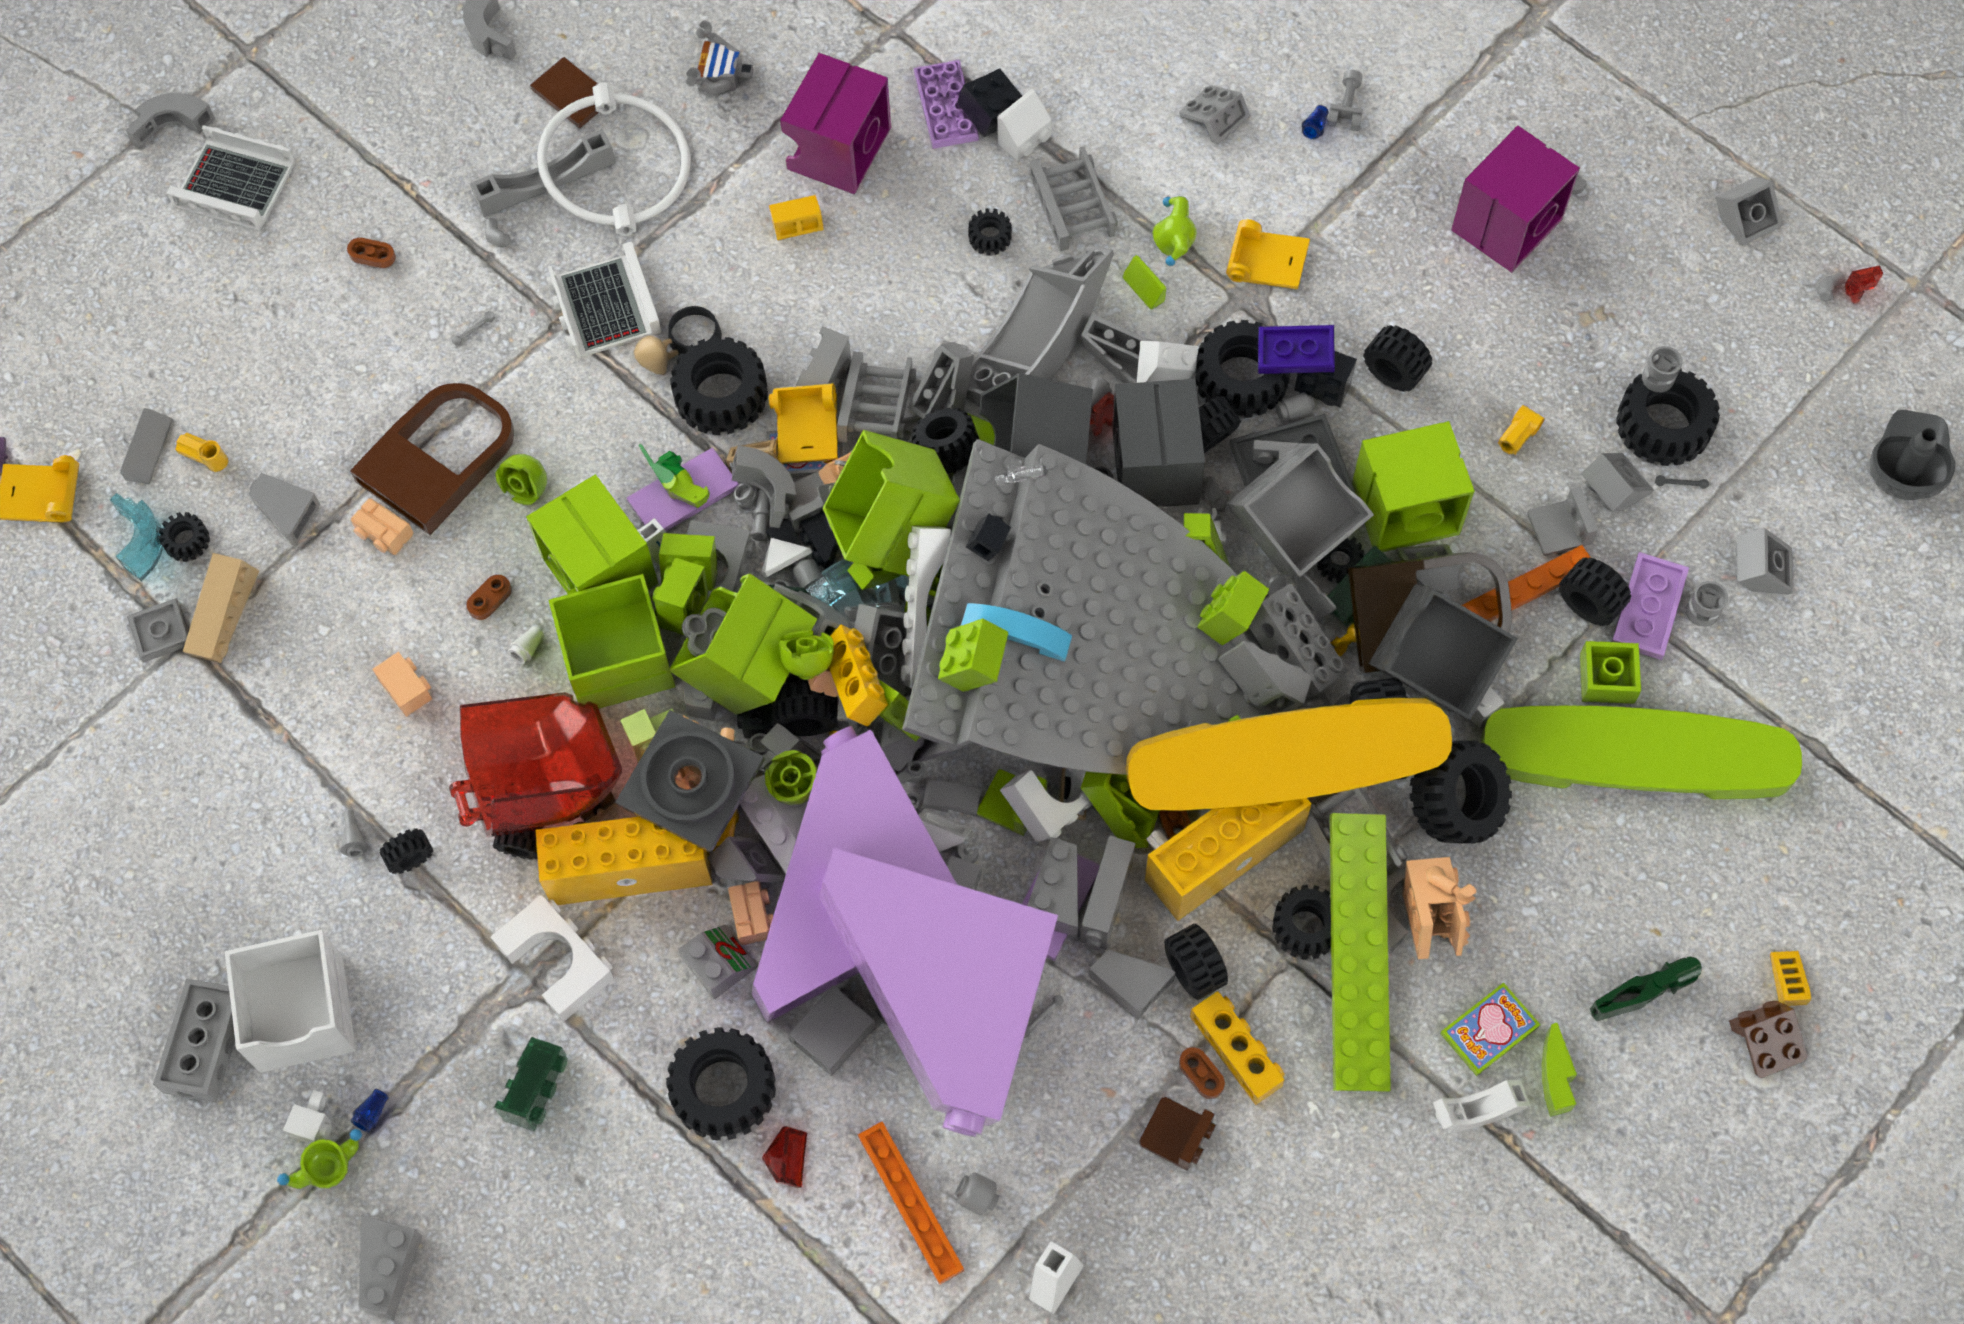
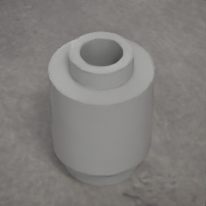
M1305 392L1282 399L1281 403L1276 404V411L1282 423H1292L1312 416V410L1315 409L1313 398L1311 395L1307 396Z
M803 558L796 562L792 572L802 591L813 597L822 594L827 588L825 585L826 579L816 561Z

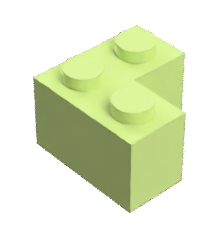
M645 709L620 720L637 762L640 761L669 710L649 718Z

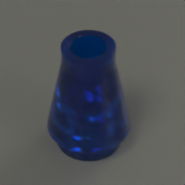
M1316 106L1315 110L1302 122V133L1306 138L1314 140L1323 135L1329 113L1325 106Z
M374 1089L372 1094L352 1112L351 1123L364 1132H370L372 1128H376L385 1103L389 1099L388 1095L379 1089Z

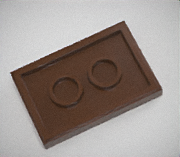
M563 57L530 84L533 92L559 112L577 100L593 96V87L597 86L598 83ZM595 105L573 113L567 119L580 129L599 112H596Z

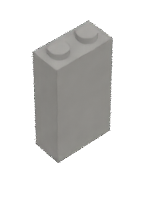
M1112 836L1108 838L1081 925L1080 942L1085 943L1084 945L1089 949H1107L1134 860L1135 843Z

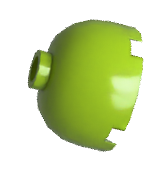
M527 454L510 456L500 464L495 473L500 489L504 493L508 491L511 495L515 496L512 500L522 505L533 504L545 491L548 480L547 473L541 462Z
M800 630L785 635L784 641L780 640L782 664L786 670L801 679L809 680L822 674L828 669L833 660L834 642L832 637L821 632L820 637L813 635V630Z
M796 750L784 751L776 755L771 760L772 764L769 766V769H766L765 785L769 793L779 802L791 806L807 802L818 770L815 762L806 754Z

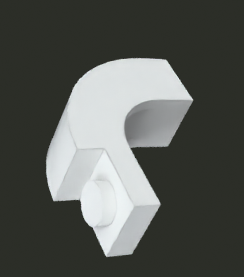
M1506 1080L1485 1091L1470 1096L1442 1098L1433 1102L1436 1109V1118L1443 1129L1448 1130V1133H1457L1481 1127L1509 1117L1531 1106L1520 1080Z

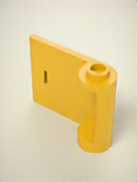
M1243 219L1238 223L1226 275L1232 281L1238 283L1248 282L1298 289L1310 238L1262 232V226L1257 221Z
M834 383L774 388L773 394H769V405L777 414L778 461L781 464L838 459L837 394Z
M62 455L53 460L52 466L3 464L0 481V520L70 521L73 513L79 463L72 456Z

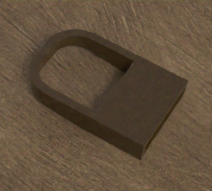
M1473 552L1347 568L1359 671L1363 673L1380 671L1371 666L1369 662L1412 588L1417 584L1416 572L1418 570L1466 563H1477L1485 567L1495 582L1499 614L1497 626L1509 633L1512 623V611L1508 580L1503 569L1490 557Z

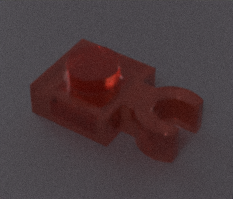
M1110 392L1092 407V413L1095 415H1091L1090 424L1097 425L1093 429V435L1095 436L1102 432L1105 423L1110 427L1112 426L1114 395Z

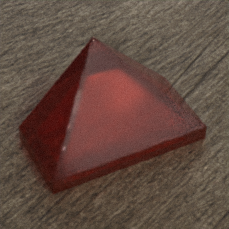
M788 1126L782 1127L762 1156L776 1183L802 1188L807 1132Z

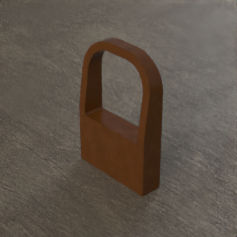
M464 383L441 385L427 393L406 412L359 460L350 472L358 485L431 536L509 451L514 439V427L510 415L504 406L480 389ZM464 398L476 402L495 415L502 422V429L498 438L457 475L408 441V439L440 405L452 399Z

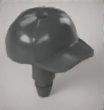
M1905 409L1897 410L1892 415L1883 437L1874 447L1870 457V474L1876 485L1885 492L1902 500L1931 498L1941 493L1950 484L1956 465L1950 450L1949 430L1945 420L1933 414Z

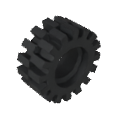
M986 208L985 213L980 210L977 211V216L975 214L972 216V221L969 220L968 238L974 250L978 249L980 254L986 251V255L991 256V251H994V254L997 255L999 254V249L1003 252L1006 250V246L1009 247L1010 240L1012 239V225L1008 216L1005 217L1003 211L998 214V209H993V212H989V208ZM987 227H994L999 230V234L987 237L981 234V230Z
M181 512L176 513L177 518L175 519L172 515L169 516L170 522L168 523L164 520L162 523L164 528L159 529L161 535L158 536L167 554L177 561L181 558L183 562H188V557L195 560V554L197 553L200 556L204 553L201 549L207 550L208 544L206 542H210V537L201 519L195 514L191 516L189 512H185L184 516ZM186 530L193 531V536L189 541L182 544L175 542L179 533Z
M1347 537L1317 562L1318 571L1322 570L1321 575L1323 577L1328 575V581L1332 582L1333 578H1336V583H1341V579H1344V582L1347 583L1349 582L1347 568L1363 565L1365 553L1364 550H1361V543L1356 544L1357 539L1355 537H1352L1351 540ZM1337 551L1344 552L1350 557V562L1346 565H1337L1332 562L1330 556Z
M512 823L499 824L493 848L503 852V854H510L513 857L518 856L522 859L528 858L530 860H533V858L538 859L536 830H531L530 827H522V825L518 824L516 826Z
M416 828L412 831L410 829L406 830L404 834L400 832L396 838L391 837L389 839L390 842H385L383 847L380 848L379 853L390 873L402 874L405 870L409 872L413 867H419L420 863H425L427 861L426 858H430L434 850L425 832L422 829L418 830Z

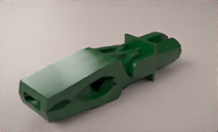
M1689 956L1672 963L1666 962L1660 971L1641 977L1635 976L1597 999L1590 1008L1591 1015L1596 1021L1641 1009L1657 997L1663 995L1668 989L1674 995L1679 989L1696 982L1702 971L1701 962L1697 958ZM1625 994H1639L1638 997L1632 1000L1612 1002Z

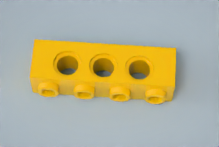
M841 624L830 635L834 642V654L829 669L847 718L868 727L888 706V703L884 696V689L878 680L877 671L871 662V655L863 641V635L857 629H850Z
M1219 991L1193 1007L1190 1012V1018L1256 1106L1283 1087L1285 1081L1283 1077L1285 1074L1276 1062L1272 1063L1267 1057L1268 1051L1260 1040L1255 1041L1250 1034L1251 1028L1244 1018L1239 1019L1233 1010L1235 1008L1231 1000L1227 996L1222 997ZM1223 1019L1229 1023L1230 1027L1220 1029L1216 1026L1215 1022ZM1240 1041L1245 1044L1246 1049L1244 1051H1236L1232 1047V1043ZM1254 1063L1262 1067L1263 1072L1254 1074L1249 1070L1248 1066Z

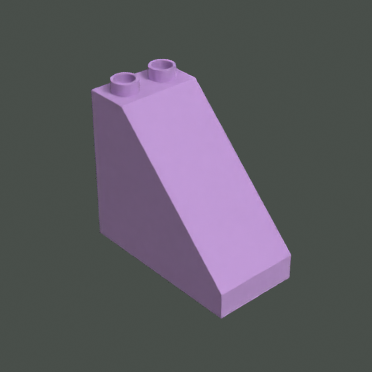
M849 726L823 741L826 748L821 751V760L752 988V996L767 1023L829 990L832 985L836 986L859 973L819 898L833 847L956 884L871 730L857 736L853 727Z
M833 847L819 893L823 906L933 1110L946 1113L942 1128L971 1137H976V1134L981 1135L984 1125L990 1126L1001 1120L1058 915Z

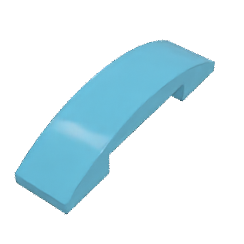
M967 604L961 626L984 618L1008 631V640L1040 649L1038 654L1065 662L1072 635L1046 621L1014 610L985 604Z

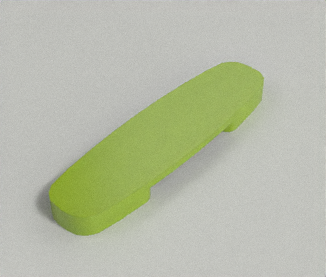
M1573 705L1501 708L1492 713L1486 721L1480 743L1489 745L1492 748L1491 750H1495L1501 757L1499 760L1505 763L1507 767L1506 774L1510 776L1511 780L1561 789L1568 788L1574 783L1641 791L1704 793L1705 796L1714 800L1779 797L1785 794L1801 775L1802 769L1800 744L1794 735L1784 728L1721 716L1670 710Z

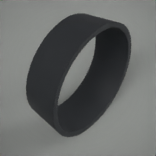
M688 306L680 309L672 316L668 326V339L672 340V343L669 345L672 350L678 351V355L681 353L685 355V349L689 346L675 340L671 331L674 325L684 317L702 315L710 318L715 323V330L711 337L722 338L721 328L713 313L708 309L700 306Z

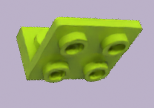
M998 769L978 807L977 815L1024 836L1027 828L1000 791L1016 775ZM1037 776L1038 780L1047 791V780Z

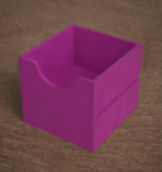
M818 53L780 119L781 131L793 139L799 146L793 156H787V170L855 195L891 129L888 77L858 66H851L850 63Z
M1517 125L1465 179L1451 231L1512 273L1563 220L1580 167L1551 147L1548 149L1545 143Z

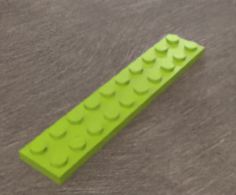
M1331 813L1329 816L1333 1091L1390 1092L1386 815Z

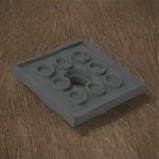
M1326 414L1229 440L1230 448L1245 487L1275 463L1264 464L1252 460L1254 440L1319 444L1330 458L1332 467L1337 475L1356 494Z
M669 710L615 803L617 806L712 853L765 758ZM685 766H695L701 771V781L692 789H682L676 784L675 778L678 775V771Z

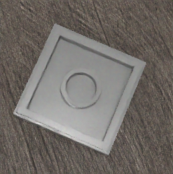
M177 598L127 616L140 660L143 663L184 648L189 631Z

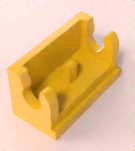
M816 195L769 205L777 240L824 230Z

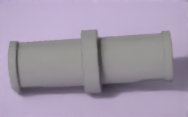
M762 490L758 491L756 509L752 513L754 524L751 537L757 541L767 540L768 535L766 531L770 521V501Z

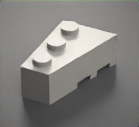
M956 342L940 345L908 408L922 419L928 413H933L938 409L944 410L950 407L951 409L959 408L963 411L974 355Z

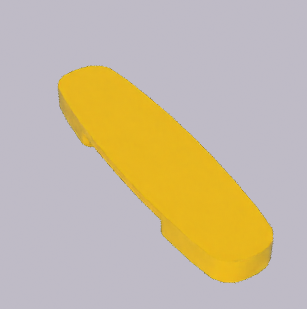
M1385 698L1357 700L1348 705L1287 711L1216 725L1202 723L1139 741L1131 748L1126 758L1127 781L1133 798L1141 806L1149 810L1215 809L1297 800L1371 786L1439 767L1451 752L1452 733L1448 716L1437 704L1428 699Z

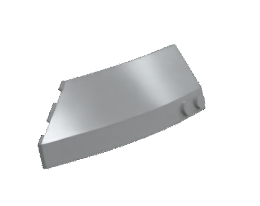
M1091 246L1085 248V253L1074 257L1068 254L1053 259V264L1029 267V275L1007 316L981 352L973 359L966 395L968 400L979 406L982 392L1018 373L1053 379L1072 351L1095 307L1114 255L1113 250Z

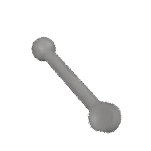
M487 311L484 314V318L460 336H454L452 338L453 344L460 345L462 339L485 322L493 321L495 318L494 313Z
M1061 995L1054 996L1053 1002L1027 1026L1024 1038L1029 1037L1030 1030L1053 1008L1062 1005L1064 999Z

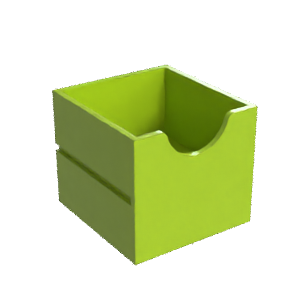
M1450 421L1362 440L1352 484L1356 495L1364 501L1374 514L1364 523L1374 554L1460 535L1475 490L1464 460L1460 458L1461 452Z
M863 430L831 490L823 510L845 560L878 569L880 567L886 571L909 576L906 565L911 554V548L908 546V535L912 532V526L946 528L960 499L934 449Z
M596 474L526 516L541 558L567 594L644 574L648 590L659 584L646 541Z
M750 573L741 577L740 582L742 586L738 593L724 587L712 590L699 615L702 616L709 608H718L727 613L706 653L695 657L688 649L689 639L686 638L669 669L671 673L697 690L702 691L706 696L735 715L775 701L789 674V671L785 669L781 661L780 640L784 641L785 635L794 631L812 630L817 621V618Z
M644 574L548 600L569 681L582 714L676 687L672 673L669 671V661Z

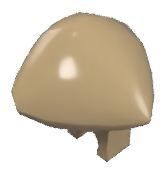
M651 335L643 337L634 349V357L637 362L645 369L660 375L666 374L668 361L679 353L677 350H672L670 353L667 352L668 344L672 343L671 339L661 341L659 338Z

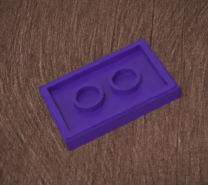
M1334 325L1259 327L1258 374L1335 372Z

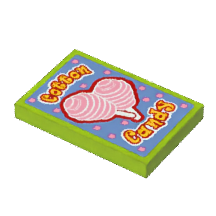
M1503 982L1444 1028L1440 1034L1472 1072L1478 1076L1538 1029L1541 1024Z

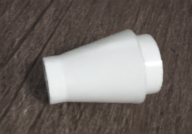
M531 626L527 632L509 645L508 655L519 664L529 662L544 636L543 632L539 628Z

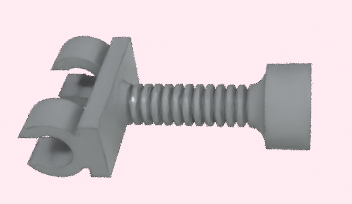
M1347 70L1344 72L1342 82L1346 90L1343 106L1331 104L1327 126L1336 127L1338 117L1352 120L1350 130L1359 131L1363 109L1352 107L1355 89L1361 86L1363 77L1359 71Z

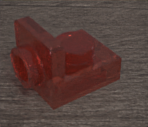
M1880 265L1851 272L1845 283V291L1851 297L1853 304L1859 303L1865 291L1877 286L1883 275Z

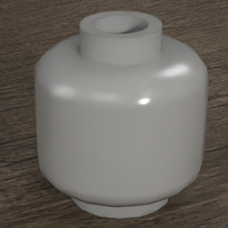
M975 1172L969 1176L964 1175L955 1193L958 1196L959 1205L977 1215H983L988 1209L992 1211L999 1200V1195L996 1194V1183Z

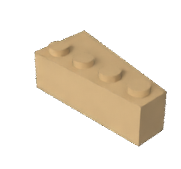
M216 553L212 554L183 648L184 653L217 663L222 662L223 657L228 652V645L258 576V569L241 559Z

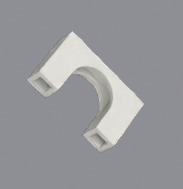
M1067 769L1071 778V791L1064 803L1053 799L1047 793L1032 770L1016 775L1000 791L1036 842L1045 839L1050 841L1051 837L1057 838L1062 833L1060 829L1064 825L1068 826L1078 819V812L1086 810L1093 805L1081 789L1086 771Z
M540 895L490 938L511 964L542 941L558 940L572 948L573 962L569 971L542 994L548 1006L564 1022L614 980L610 972L613 967L604 956L598 958L593 951L596 948L587 937L581 939L576 934L578 931L576 925L569 918L564 920L559 915L561 909L553 900L547 901Z

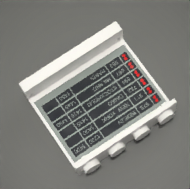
M203 125L202 130L207 140L182 187L170 186L167 191L173 207L261 231L296 163L290 149L283 145L277 146L267 143L262 139L255 140L245 137L240 133H230L218 127L212 128Z
M632 241L623 244L625 252L623 256L560 275H556L552 267L548 266L550 276L546 277L550 291H556L557 296L552 298L556 310H562L563 316L559 317L563 331H569L570 336L565 338L569 350H575L577 359L640 340L648 335L654 336L662 333Z

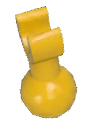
M1354 623L1347 628V634L1341 638L1337 636L1330 642L1335 646L1334 650L1339 657L1345 653L1349 644L1352 642L1356 643Z

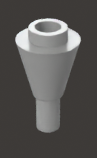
M1100 377L1090 379L1088 388L1093 389L1091 412L1112 392V389L1109 387L1110 383Z
M347 810L343 813L345 827L341 853L350 858H357L367 851L368 845L356 825L354 811Z

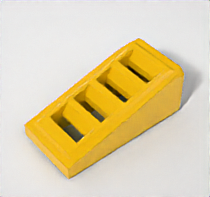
M1799 951L1771 952L1770 959L1778 1001L1787 1006L1807 1005L1812 998ZM1779 959H1792L1793 964H1780ZM1794 969L1795 971L1792 974H1783L1782 970ZM1796 979L1797 983L1786 984L1785 980ZM1788 989H1798V993H1789Z

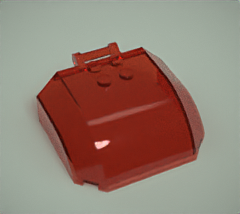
M562 692L460 705V739L468 780L455 781L449 786L450 794L457 803L460 824L468 827L473 825L475 821H482L486 837L553 828L573 821L597 806L611 792L622 774L621 763L597 704L589 701L585 705L573 700L574 695ZM466 793L473 794L477 808H469L465 796Z

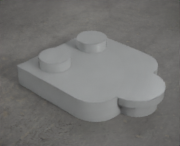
M709 608L702 616L692 614L685 618L682 624V631L689 639L688 649L692 655L697 657L706 653L727 614L726 612L718 608Z

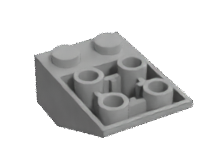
M1246 641L1219 656L1218 660L1255 707L1268 714L1292 711L1305 703L1312 675L1304 672L1301 667L1290 665L1281 660L1278 655L1269 654L1260 649L1255 643Z
M909 695V696H907V697H905V698L909 701L911 695ZM879 715L875 719L874 736L891 767L901 771L907 762L910 763L917 749L923 747L926 739L920 737L915 742Z

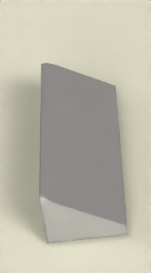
M143 409L120 469V473L125 480L150 484L171 427L172 418L151 409Z

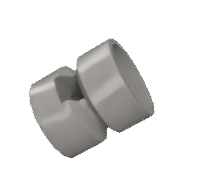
M1668 346L1654 349L1642 373L1644 385L1649 390L1660 393L1672 388L1682 367L1683 359L1681 354L1676 349Z
M1706 581L1699 584L1686 606L1688 619L1692 623L1703 627L1711 626L1717 622L1728 602L1726 589L1714 581Z

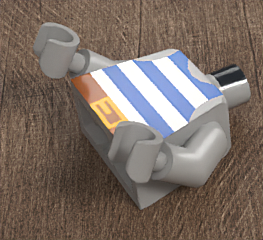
M702 21L699 24L701 28L697 29L696 35L700 39L707 37L708 40L704 41L698 69L692 67L687 71L686 75L688 78L686 79V84L691 87L697 84L698 91H706L714 96L727 91H734L737 89L739 78L752 79L753 65L742 64L740 51L715 32L711 33L712 25L710 22Z

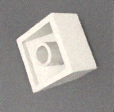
M1033 89L998 116V145L1017 161L1024 156L1030 155L1038 144L1047 141L1051 136L1052 119Z
M1140 341L1137 383L1190 379L1196 372L1198 346L1160 341Z

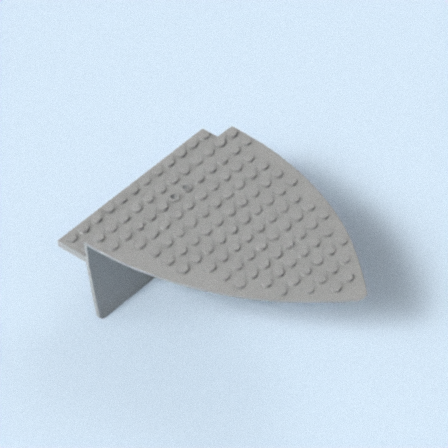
M977 439L973 443L960 495V502L957 507L902 728L903 731L926 739L921 749L918 748L914 753L912 760L914 762H923L973 743L1019 759L1054 767L1086 772L1127 774L1126 758L1131 748L1139 741L1202 723H1210L1212 725L1226 723L1236 715L1241 719L1269 715L1254 706L1218 660L1219 656L1243 641L1255 643L1260 649L1264 650L1251 629L1248 628L1247 631L1222 646L1197 628L1202 619L1200 613L1213 600L1211 597L1213 590L1219 584L1224 585L1232 575L1236 577L1237 574L1201 540L1186 537L1190 531L1171 516L1128 487L1098 470L1041 444H1038L1024 458ZM990 513L1003 519L1004 523L1009 525L1011 529L999 553L989 561H986L967 549L966 545L978 522ZM1041 587L1046 590V594L1041 591ZM968 603L997 606L1021 612L1055 625L1072 635L1065 662L1038 654L1040 649L1007 639L997 682L962 692L938 679L939 665L946 647V636L950 629L961 626ZM1035 611L1040 613L1041 618L1036 616ZM1324 691L1313 696L1321 698L1324 701V707L1332 706Z

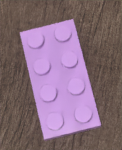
M1639 552L1628 585L1632 597L1619 615L1612 642L1639 643L1640 654L1662 660L1689 567Z

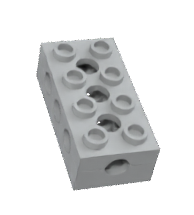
M1292 583L1264 599L1249 628L1264 651L1269 654H1276L1281 660L1290 665L1299 666L1304 672L1312 675L1305 701L1323 691L1348 672L1343 661L1332 647Z
M186 978L153 1083L162 1093L216 1103L235 1042L229 986Z

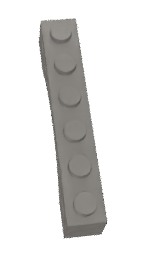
M601 129L581 137L564 154L547 163L551 179L555 186L559 187L613 165L616 161L612 145L604 130ZM538 168L516 174H491L470 183L474 198L484 217L547 192Z

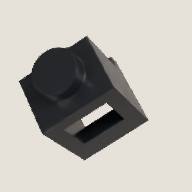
M772 703L737 714V727L742 729L744 738H751L758 733L767 734L773 728Z

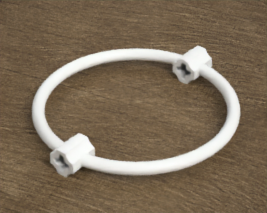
M603 82L593 87V96L585 97L569 104L551 119L540 138L537 163L544 186L553 199L564 209L590 222L615 225L616 234L630 236L636 232V223L648 220L662 213L676 201L687 183L691 167V156L683 131L667 112L642 98L626 94L614 93L613 85ZM616 103H623L650 112L668 126L680 148V174L670 193L649 209L634 213L633 207L621 204L612 209L613 216L597 214L572 203L555 186L547 166V149L555 130L573 113L595 105L596 112L610 114L616 110Z

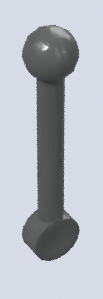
M1658 475L1655 479V484L1657 486H1663L1664 484L1692 485L1706 489L1709 486V481L1707 479L1700 481L1666 479L1663 475Z

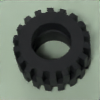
M1392 325L1383 327L1364 350L1363 354L1364 362L1375 378L1384 385L1401 392L1414 389L1431 368V361L1433 360L1429 354V349L1418 336L1405 328L1402 329L1400 326Z
M1224 396L1216 397L1199 407L1204 453L1230 436L1241 423L1240 418Z
M950 407L944 410L938 409L933 413H928L924 419H920L917 422L918 425L914 426V433L911 436L913 444L934 449L947 474L953 473L955 470L959 471L965 465L968 466L973 443L979 439L971 416L966 411H961L959 408L951 409Z
M1590 557L1580 559L1559 583V592L1566 604L1578 616L1599 626L1610 625L1628 605L1632 597L1630 588L1620 574L1604 562Z
M807 680L783 684L775 701L772 702L773 727L778 723L794 736L823 734L831 731L838 724L837 696L832 697L825 695L824 692L812 691Z
M1307 884L1302 885L1301 890H1298L1297 887L1291 888L1290 894L1286 892L1276 906L1272 931L1276 933L1275 940L1277 943H1282L1281 949L1284 952L1287 949L1291 950L1290 956L1295 958L1297 954H1300L1303 960H1307L1309 955H1312L1313 959H1317L1320 953L1326 955L1330 951L1331 898L1329 897L1330 892L1325 889L1324 892L1318 891L1320 886L1314 885L1313 889H1308ZM1303 911L1314 913L1322 921L1323 928L1315 933H1305L1294 925L1292 916Z
M1196 923L1164 940L1165 953L1172 970L1176 973L1177 979L1186 992L1194 999L1200 1000L1228 984V973L1222 956L1213 940Z

